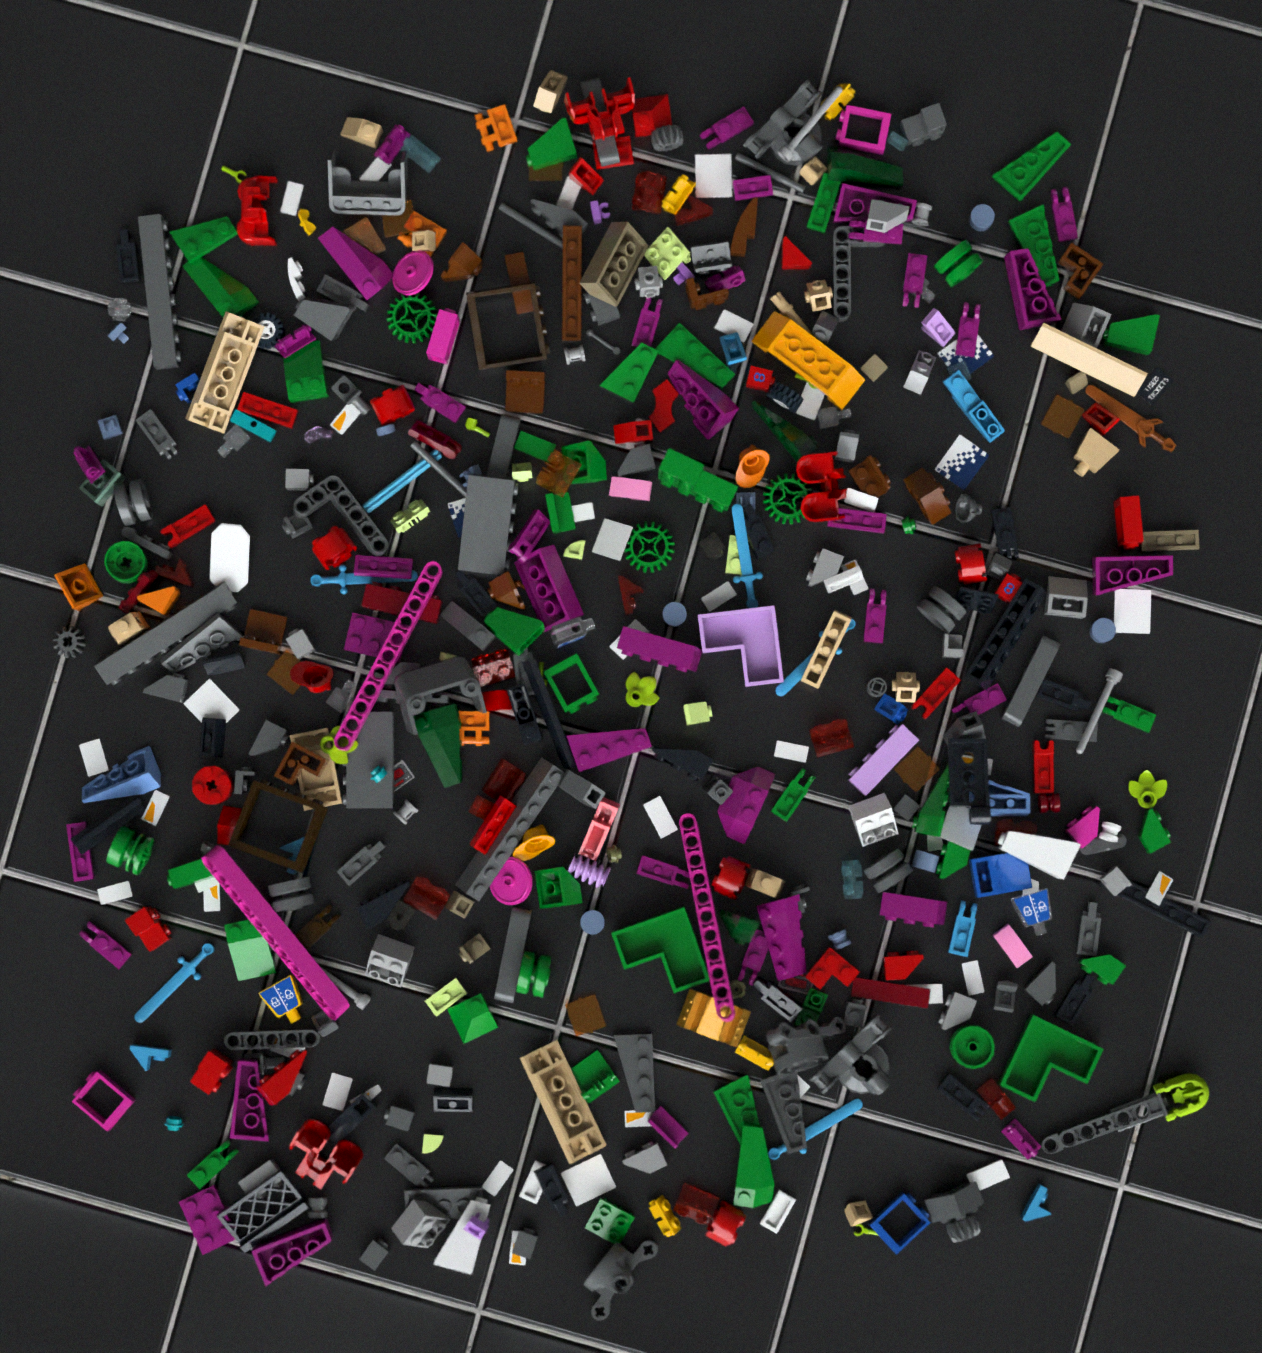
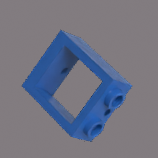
M903 1192L895 1197L868 1223L896 1255L931 1223L927 1219L929 1217L927 1212L922 1207L918 1209L914 1205L916 1200L909 1193L905 1195ZM903 1200L921 1221L896 1243L880 1226L879 1222Z

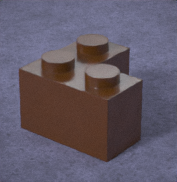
M1071 243L1058 264L1073 273L1063 289L1079 300L1103 263Z
M921 468L903 479L908 492L918 502L924 517L931 525L951 514L949 509L950 501L946 495H943L945 490L940 482L936 483L931 472L927 473Z
M292 742L274 776L290 785H295L302 770L321 777L329 760Z

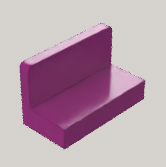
M770 175L733 180L732 182L735 201L773 195Z
M662 1106L647 1119V1122L674 1148L688 1134Z

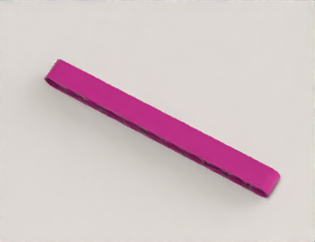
M428 562L422 570L338 730L334 744L339 750L348 751L352 748L443 573L441 566L437 562ZM430 567H437L439 571L436 575L431 576L428 574ZM426 583L430 586L426 593L419 591L421 584ZM415 600L421 603L417 610H413L410 607L411 603ZM405 617L412 620L411 625L408 627H404L401 624ZM397 634L402 635V642L394 644L393 637ZM388 651L394 654L391 661L384 660V654ZM379 668L385 671L382 678L375 677V671ZM371 685L375 686V693L370 696L367 695L366 688ZM359 703H366V710L362 713L358 712L357 705ZM351 720H356L358 723L354 730L348 728V722ZM342 737H347L349 740L348 745L345 747H340L339 740Z
M686 813L680 817L679 825L716 1013L722 1021L730 1022L734 1019L736 1011L699 826L696 818L692 814ZM686 820H693L694 823L691 827H684ZM696 838L697 843L695 846H688V840ZM693 857H700L701 861L699 864H691ZM698 875L705 877L704 882L701 884L695 883V878ZM701 894L708 895V900L704 903L699 902ZM705 913L712 914L710 921L702 920ZM710 931L716 933V937L713 940L706 939V935ZM714 950L720 952L717 959L710 958V953ZM717 969L723 970V976L719 979L713 976ZM721 988L727 989V995L723 998L717 996V992ZM725 1007L731 1009V1014L727 1017L721 1015V1011Z
M219 845L213 847L202 857L205 867L325 1014L332 1020H336L350 1007L347 999L228 853Z

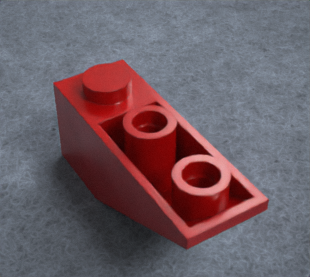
M306 1050L294 1051L289 1056L290 1060L285 1064L281 1062L274 1068L275 1072L269 1076L267 1074L259 1080L260 1084L256 1088L270 1106L277 1104L290 1093L307 1054Z

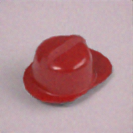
M303 661L295 664L290 670L292 681L306 686L310 692L321 693L331 689V679L334 673L333 669L329 666L311 661Z

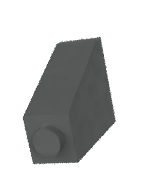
M308 297L303 300L301 299L295 307L297 311L294 316L332 341L338 338L356 307L352 304Z

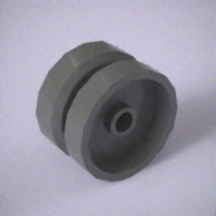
M141 479L131 481L129 489L124 483L113 487L117 508L125 526L136 524L137 516L143 522L153 518L149 496Z
M933 586L928 592V597L931 601L922 599L917 605V609L942 631L950 633L955 627L952 618L961 620L966 611L953 597L937 586Z
M899 848L885 853L863 870L868 879L881 875L873 883L878 893L893 886L913 871L908 862H903L898 866L895 865L904 856Z
M309 877L267 886L269 896L282 895V899L274 900L271 903L275 912L297 910L303 908V906L315 903L312 893L300 894V891L311 887Z

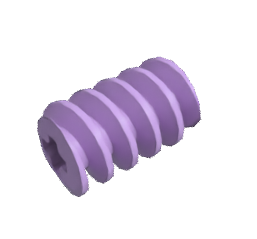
M580 854L577 859L574 856L568 872L570 874L575 872V879L582 875V882L589 878V885L596 881V888H599L601 884L604 886L611 868L608 867L604 871V864L597 868V861L590 865V858L583 862V855Z

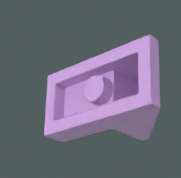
M934 308L921 322L923 324L921 329L942 347L955 334V331L941 313Z

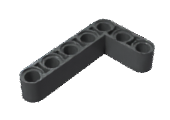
M840 226L833 233V316L839 318L838 322H845L851 313V247H881L885 245V243L865 242L848 237L849 233L852 232L864 234V228ZM838 233H844L846 235V239L841 241L837 238L836 235ZM841 251L844 252L847 257L845 259H839L836 254ZM839 270H843L846 272L847 276L845 278H839L837 276V272ZM844 289L847 295L840 297L837 295V290ZM844 308L847 314L840 316L837 313V309Z
M335 475L327 477L295 500L293 513L298 518L307 517L331 500L373 556L381 557L386 553L388 547L386 538L339 477ZM335 483L338 488L332 490L328 487V484ZM318 493L322 496V499L315 500L312 495ZM347 498L349 503L347 505H343L340 503L339 499ZM303 504L307 507V510L299 511L297 506ZM358 513L361 518L354 520L351 514ZM369 528L372 534L365 535L362 529ZM381 543L384 549L377 550L374 544Z

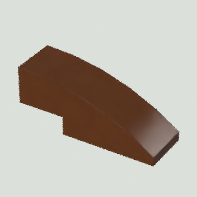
M757 197L752 199L739 219L732 239L730 256L745 257L747 239H754Z
M523 251L505 255L510 284L530 282ZM530 289L512 292L517 315L533 311Z

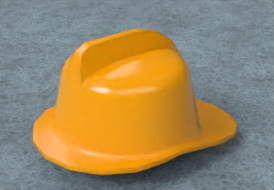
M543 825L528 829L523 836V843L514 850L513 857L522 861L530 860L552 847L555 839L548 835Z

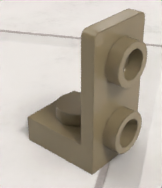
M479 933L459 947L461 952L458 954L464 962L472 963L491 948Z

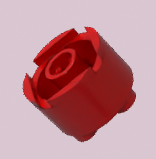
M404 385L395 388L394 391L392 388L382 392V397L378 396L370 400L382 426L395 422V419L403 418L415 410L414 404Z
M338 526L332 527L328 530V534L324 537H318L312 542V551L326 570H330L328 566L332 565L335 568L352 556L350 553L352 550H357L356 545L343 528H338Z
M981 543L961 546L955 551L956 564L960 563L961 569L958 570L959 582H964V585L987 581V577L982 576L986 572L982 550L978 551L981 548Z
M204 767L195 774L192 781V792L199 801L205 804H221L231 797L234 790V783L230 773L221 767ZM215 781V785L217 786V788L211 789V786H209L210 782Z
M731 856L723 857L719 865L721 872L719 876L715 875L712 886L715 888L714 892L737 900L736 893H741L748 877L746 868L750 869L751 865Z
M722 1200L719 1204L722 1207L719 1211L716 1210L707 1227L709 1231L705 1233V1236L724 1246H730L736 1240L738 1235L736 1230L739 1226L743 1225L746 1215L743 1214L744 1211Z

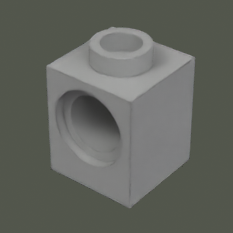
M286 469L285 488L287 490L309 491L311 486H314V474H311L309 469Z
M298 628L288 634L289 637L286 638V641L299 660L316 650L303 629L300 631Z

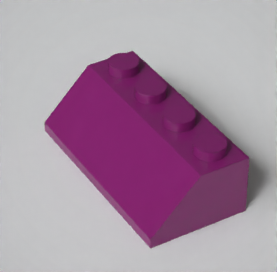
M554 545L537 549L522 563L519 560L514 562L537 618L544 623V632L584 615Z

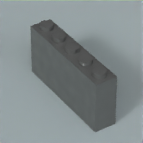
M474 473L468 475L458 570L502 575L505 571H509L510 560L507 559V552H510L508 547L512 543L509 540V534L513 533L514 522H511V516L516 512V503H513L514 495L518 494L519 484H515L516 479Z
M370 712L356 739L359 744L354 751L347 753L348 763L343 764V766H346V774H343V785H346V793H343V805H346L348 809L394 808V712ZM349 721L348 728L350 730L356 729L357 721ZM378 765L380 767L385 766L384 769L388 773L378 783L370 779L372 776L370 772Z

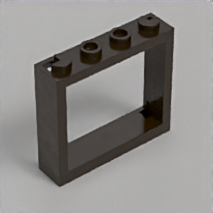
M535 281L466 292L479 370L547 359L546 354H550L548 342L544 343L543 335H547L545 323L541 324L540 316H544L542 304L538 305L537 297H541L539 286H535ZM530 289L540 352L486 360L475 298Z
M262 779L260 782L253 781L228 845L303 873L328 808L323 806L324 802L313 798L312 801L306 799V795L295 792V795L288 793L289 789L278 786L276 789L271 787L272 783ZM260 790L316 809L296 861L240 842Z

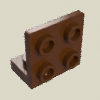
M694 278L686 279L685 289L691 309L701 310L706 308V305L712 303L720 305L728 299V288L700 295L699 283H695Z
M506 370L505 411L542 414L544 410L545 372Z
M869 455L865 461L848 470L862 493L878 498L890 489L889 484L891 481L886 473L882 474L880 471L881 465L876 457L872 458Z
M251 609L244 638L240 637L239 645L280 654L287 617Z

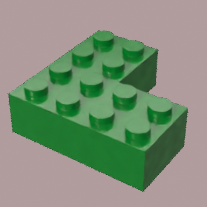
M669 448L659 467L658 479L661 481L660 484L668 488L674 486L678 488L679 493L685 496L693 495L696 501L702 504L706 502L712 504V508L721 513L723 510L727 512L738 486L704 471V464Z
M685 905L611 932L624 970L661 957L673 993L710 981L709 972Z
M1030 1014L997 1084L1036 1102L1052 1067L1088 1084L1104 1049Z

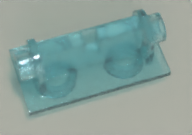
M413 135L403 141L404 145L400 150L402 152L407 150V156L428 173L441 160L440 157Z
M859 860L842 861L841 872L844 877L843 893L845 899L862 898V894H864L863 881H856V877H862L861 863H859Z

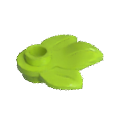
M636 672L629 675L625 684L628 690L625 696L626 702L632 707L654 705L659 700V696L653 692L656 687V678L647 676L640 679ZM632 695H638L639 699H633Z
M337 726L332 729L330 735H326L321 739L320 748L324 753L330 755L333 762L347 764V753L354 751L359 744L355 740L350 750H339L334 744L335 736L341 727ZM340 738V747L348 745V738ZM329 741L333 742V746L331 748L327 747V743Z
M1145 770L1139 776L1138 782H1129L1128 788L1130 794L1137 798L1139 805L1149 809L1155 806L1157 799L1165 795L1167 781L1159 780L1155 782L1153 775L1148 770ZM1146 795L1150 797L1148 803L1144 801V796Z

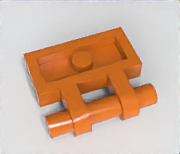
M505 104L487 110L489 118L484 119L482 113L475 115L477 121L475 124L477 129L480 130L481 142L485 145L487 152L494 150L492 144L494 141L498 142L499 148L517 142ZM492 125L494 134L489 135L487 126Z
M414 211L404 227L410 232L409 235L401 232L398 239L403 242V245L412 247V232L430 230L436 233V247L438 248L447 230ZM423 251L427 253L430 257H432L434 251Z
M458 711L461 719L459 740H462V746L465 744H476V746L489 744L490 738L482 737V731H490V712ZM465 731H476V737L465 736Z

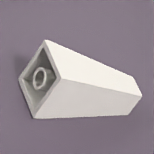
M1013 831L1002 833L998 840L1000 844L999 849L1057 879L1065 878L1081 845L1076 842Z
M476 1197V1201L471 1200L435 1259L434 1265L472 1275L481 1240L465 1231L464 1228L472 1215L475 1216L477 1213H481L478 1219L485 1222L490 1209V1204H487L488 1200Z

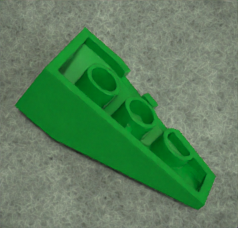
M201 257L191 264L187 262L183 265V268L223 318L226 311L241 317L259 303L247 286Z
M948 763L918 812L917 817L914 816L912 828H915V833L941 837L945 818L943 807L946 806L948 801Z
M743 1124L733 1205L754 1208L772 1202L774 1178L763 1126Z

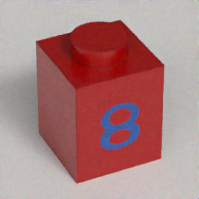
M751 366L746 387L768 392L769 387L771 388L775 381V377L772 376L773 371Z
M1013 573L1010 575L1006 574L994 594H999V599L1010 604L1022 585L1021 578Z

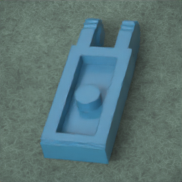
M961 900L958 915L955 918L948 953L967 957L976 921L977 904H972L969 918L963 917L966 902Z

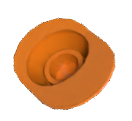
M755 445L744 449L738 458L739 465L735 474L736 483L743 488H750L759 483L769 463V454L764 450L758 449Z

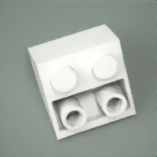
M885 793L848 806L862 847L899 834L891 805Z

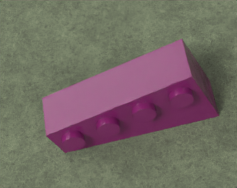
M842 183L833 223L867 221L871 200H882L888 203L909 206L906 221H912L917 200Z
M1029 249L1015 250L1007 253L1004 259L1019 330L1041 327L1043 323L1053 325L1062 320L1054 307L1055 304L1052 298H1050L1046 290L1044 281H1042L1038 273L1039 270Z
M1172 555L1092 557V590L1095 596L1173 575Z
M625 626L622 628L617 649L622 650L621 654L632 657L633 654L640 656L639 659L650 662L653 659L658 661V665L668 667L670 664L676 666V670L687 672V670L696 672L702 650L696 646Z
M646 728L567 735L579 773L652 747Z
M800 894L757 906L778 981L806 973L805 951L801 944L803 930H800L799 921L802 917L801 910H798Z
M238 1058L230 1138L269 1142L264 1099L256 1088L260 1084L259 1080L261 1079L258 1059Z
M322 1218L262 1241L252 1248V1254L265 1286H268L276 1278L281 1277L286 1271L298 1265L309 1255L314 1254L332 1241L333 1233L327 1218Z

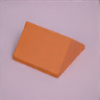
M85 563L54 575L74 610L79 611L103 597Z
M172 586L139 595L137 599L161 614L168 616L181 595V590Z

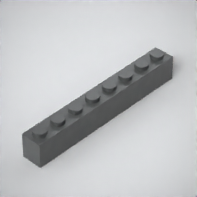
M161 214L138 216L153 365L157 370L180 367L179 362L182 361V355L177 347V343H180V336L175 328V324H178L177 313H174L173 306L176 305L175 294H172L171 287H174V279L169 272V268H172V261L167 253V250L170 249L169 238H166L165 231H168L167 219H164Z
M224 581L95 663L94 667L106 685L110 683L114 685L122 680L121 676L128 673L130 675L138 670L137 666L141 663L148 664L154 660V655L157 653L163 654L171 649L170 645L174 642H177V644L181 643L187 638V634L192 631L195 632L217 613L220 614L223 611L228 613L236 607L237 599Z
M540 758L511 801L516 805L515 810L486 855L477 851L455 885L477 901H480L565 774L562 770L544 758Z

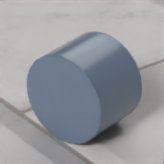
M985 204L974 207L969 216L971 227L976 231L989 229L995 217L993 209Z
M671 602L664 607L663 620L668 626L678 627L685 622L687 612L681 603Z
M1100 618L1091 624L1089 633L1095 642L1105 643L1115 636L1116 627L1110 619Z
M916 850L912 866L935 873L939 856Z
M589 910L581 917L580 924L586 933L597 934L603 929L605 919L599 911Z

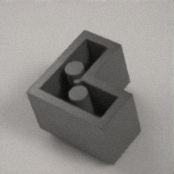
M939 103L922 108L918 115L903 119L900 122V128L907 146L913 145V147L922 144L923 140L940 138L947 125Z
M975 1181L962 1184L951 1191L935 1194L926 1199L925 1203L932 1222L941 1221L943 1224L953 1220L952 1218H955L956 1221L966 1218V1214L978 1211L977 1207L984 1204V1201Z

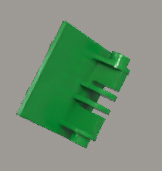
M598 1050L571 1068L582 1092L580 1094L588 1104L620 1082Z
M600 1198L585 1229L613 1244L616 1242L621 1243L635 1216L631 1215V1212L622 1210V1207H616L617 1204L613 1205L606 1201L605 1198L604 1200Z

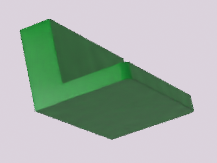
M569 493L545 494L553 534L575 530L576 526Z

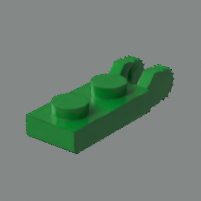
M1108 697L1107 702L1117 705L1116 711L1104 707L1103 713L1113 716L1114 719L1147 733L1150 732L1156 714L1125 701Z
M803 768L795 779L790 782L771 810L772 813L785 822L791 817L808 792L807 789L816 778L811 775L805 786H801L798 781L805 774L806 770Z
M229 1140L211 1152L187 1174L199 1190L239 1152L237 1149H233L226 1158L221 1154V1151L230 1145L231 1142Z

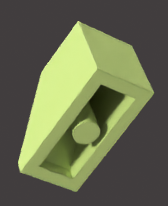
M706 702L683 705L687 725L710 721L709 717H712L711 705L707 706Z

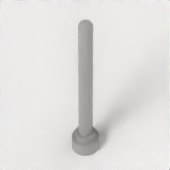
M837 86L792 141L777 151L782 159L787 162L791 160L797 145L842 93L843 89L841 86Z
M1108 669L1106 674L1107 683L1076 748L1078 754L1084 752L1113 686L1120 682L1123 676L1118 670Z
M321 967L334 985L354 999L357 1007L364 1010L371 997L366 993H357Z

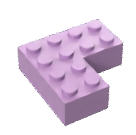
M774 605L698 615L702 653L741 649L745 687L784 682Z

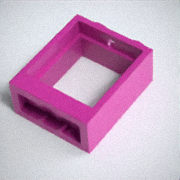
M847 105L845 111L842 110L839 122H843L842 129L837 130L836 140H839L838 146L883 155L891 114ZM850 114L882 120L877 144L845 138Z
M448 308L444 310L439 309L426 351L429 360L445 365L448 364L460 324L458 314H455L456 311Z
M99 1070L95 1073L93 1071L86 1079L88 1083L84 1087L80 1086L73 1094L75 1098L72 1102L102 1128L109 1131L134 1103L135 1099L104 1072ZM99 1079L124 1099L107 1120L83 1100Z

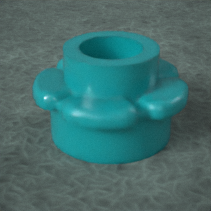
M378 765L370 772L372 775L370 779H373L376 783L383 779L388 773L384 769L385 766L380 767Z
M168 1116L164 1125L168 1127V1130L178 1131L179 1127L183 1126L182 1118Z

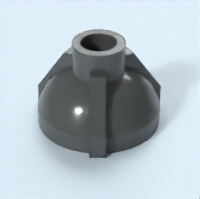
M961 494L956 502V519L963 523L971 521L976 515L981 514V504L976 503L967 494Z

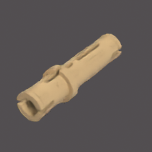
M778 292L777 295L770 299L780 310L781 315L791 319L811 334V331L793 310V305H789L781 295V292Z

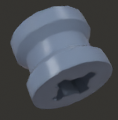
M846 929L828 936L829 940L833 942L834 951L851 944V940L846 936Z

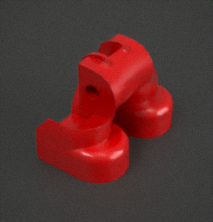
M630 77L627 78L625 88L620 91L605 93V89H601V95L607 111L600 113L595 106L592 91L589 92L587 98L578 102H571L568 92L565 93L564 103L574 124L588 123L593 140L602 139L604 141L606 137L615 136L616 138L618 134H623L625 130L620 115L631 111L635 104V93Z
M257 175L244 179L238 186V197L241 200V219L237 224V234L248 245L277 246L275 239L268 237L269 222L267 220V212L262 208L261 200L269 198L270 183H278L276 176Z
M838 451L805 455L797 463L796 471L801 481L810 484L820 483L821 492L808 494L801 502L802 514L811 522L845 518L844 514H839L838 500L847 498L846 491L848 488L839 489L838 478H845L846 475H844L843 468L834 469L833 456L837 455Z
M308 1119L298 1130L290 1144V1150L296 1145L307 1152L295 1173L301 1176V1178H304L305 1175L315 1180L313 1185L320 1189L323 1188L334 1170L345 1177L342 1182L343 1184L346 1183L362 1160L363 1151L351 1141L340 1140L331 1152L330 1157L327 1160L324 1159L319 1153L330 1138L331 1132L324 1123L315 1119Z

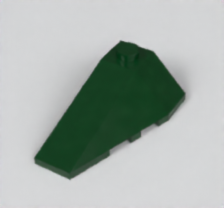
M827 147V173L829 181L903 186L902 167L848 147Z
M756 401L752 402V408L797 463L802 456L813 454L817 451L816 445L818 443L811 435L808 437L805 432Z
M456 704L413 716L418 736L444 787L447 788L462 783V759L460 758L462 740H459L461 719Z
M719 909L718 913L730 936L735 938L734 942L745 945V942L750 943L759 922Z

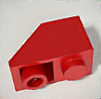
M651 420L613 425L615 445L653 441Z
M907 951V955H899V952H887V956H883L884 979H906L923 960V954H918V951Z

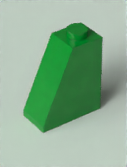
M566 117L558 121L528 148L529 155H526L528 166H532L534 171L577 158V152Z
M1155 314L1111 323L1108 328H1105L1102 339H1105L1104 345L1149 355L1152 352L1160 315Z
M498 607L494 611H490L484 620L486 628L518 656L545 631L544 623L541 620Z
M202 859L168 870L169 875H167L168 883L170 886H173V889L214 878L203 864Z

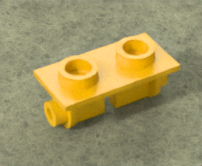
M843 83L838 85L842 87L843 91L825 112L824 116L829 121L834 119L842 110L838 105L839 102L846 106L854 97L855 91L849 88L851 84Z
M684 174L681 177L678 176L672 186L675 193L669 190L662 200L663 204L661 206L664 208L663 210L676 215L687 197L691 194L696 183L688 180V177Z
M745 1035L743 1036L735 1053L769 1071L774 1063L769 1049Z
M663 1195L649 1202L650 1206L648 1208L654 1218L662 1217V1220L658 1221L657 1224L663 1235L669 1237L681 1230L678 1218L674 1216L669 1201Z

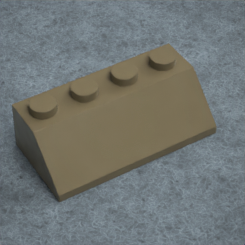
M611 222L580 284L591 296L610 305L618 306L649 245L629 222Z

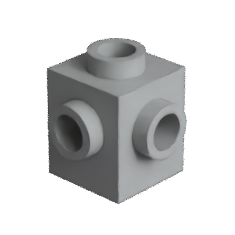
M657 266L638 268L635 288L639 290L640 297L652 298L659 295V289L663 288L662 276L658 277Z

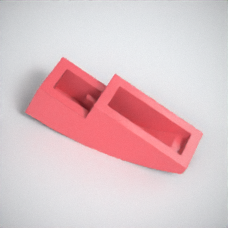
M602 798L578 854L594 861L597 860L620 804L607 798Z

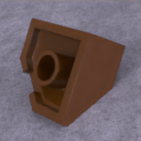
M462 242L448 262L449 270L445 269L441 278L444 282L472 279L474 275L478 276L482 271L483 261Z
M509 571L489 582L490 588H487L492 599L496 598L497 602L522 611L526 610Z

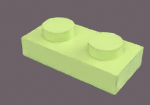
M531 462L512 464L513 480L517 479L518 482L528 481V478H532Z
M730 535L725 573L742 575L736 536Z
M455 978L425 1002L435 1016H438L465 996L467 991L458 979Z

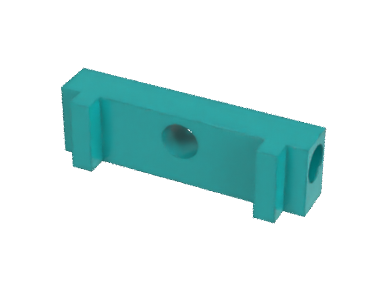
M235 409L230 419L232 423L270 443L277 432L275 429ZM252 422H257L256 427L251 426Z

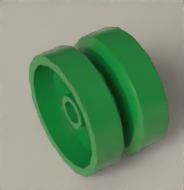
M968 240L959 243L934 265L939 274H944L952 269L945 277V281L950 287L967 278L983 262L978 253H973L966 258L973 248Z
M524 951L516 993L527 994L530 984L533 983V996L543 998L551 971V956L542 954L539 957L538 964L534 965L535 953Z
M967 1024L960 1026L954 1031L950 1038L949 1048L956 1062L966 1068L977 1069L990 1062L994 1055L995 1045L988 1031L977 1025ZM971 1043L976 1045L973 1046L975 1048L973 1051L969 1049Z

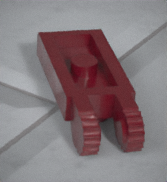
M419 420L415 422L408 432V435L442 452L449 459H455L462 450V445L459 442L457 443L451 437Z

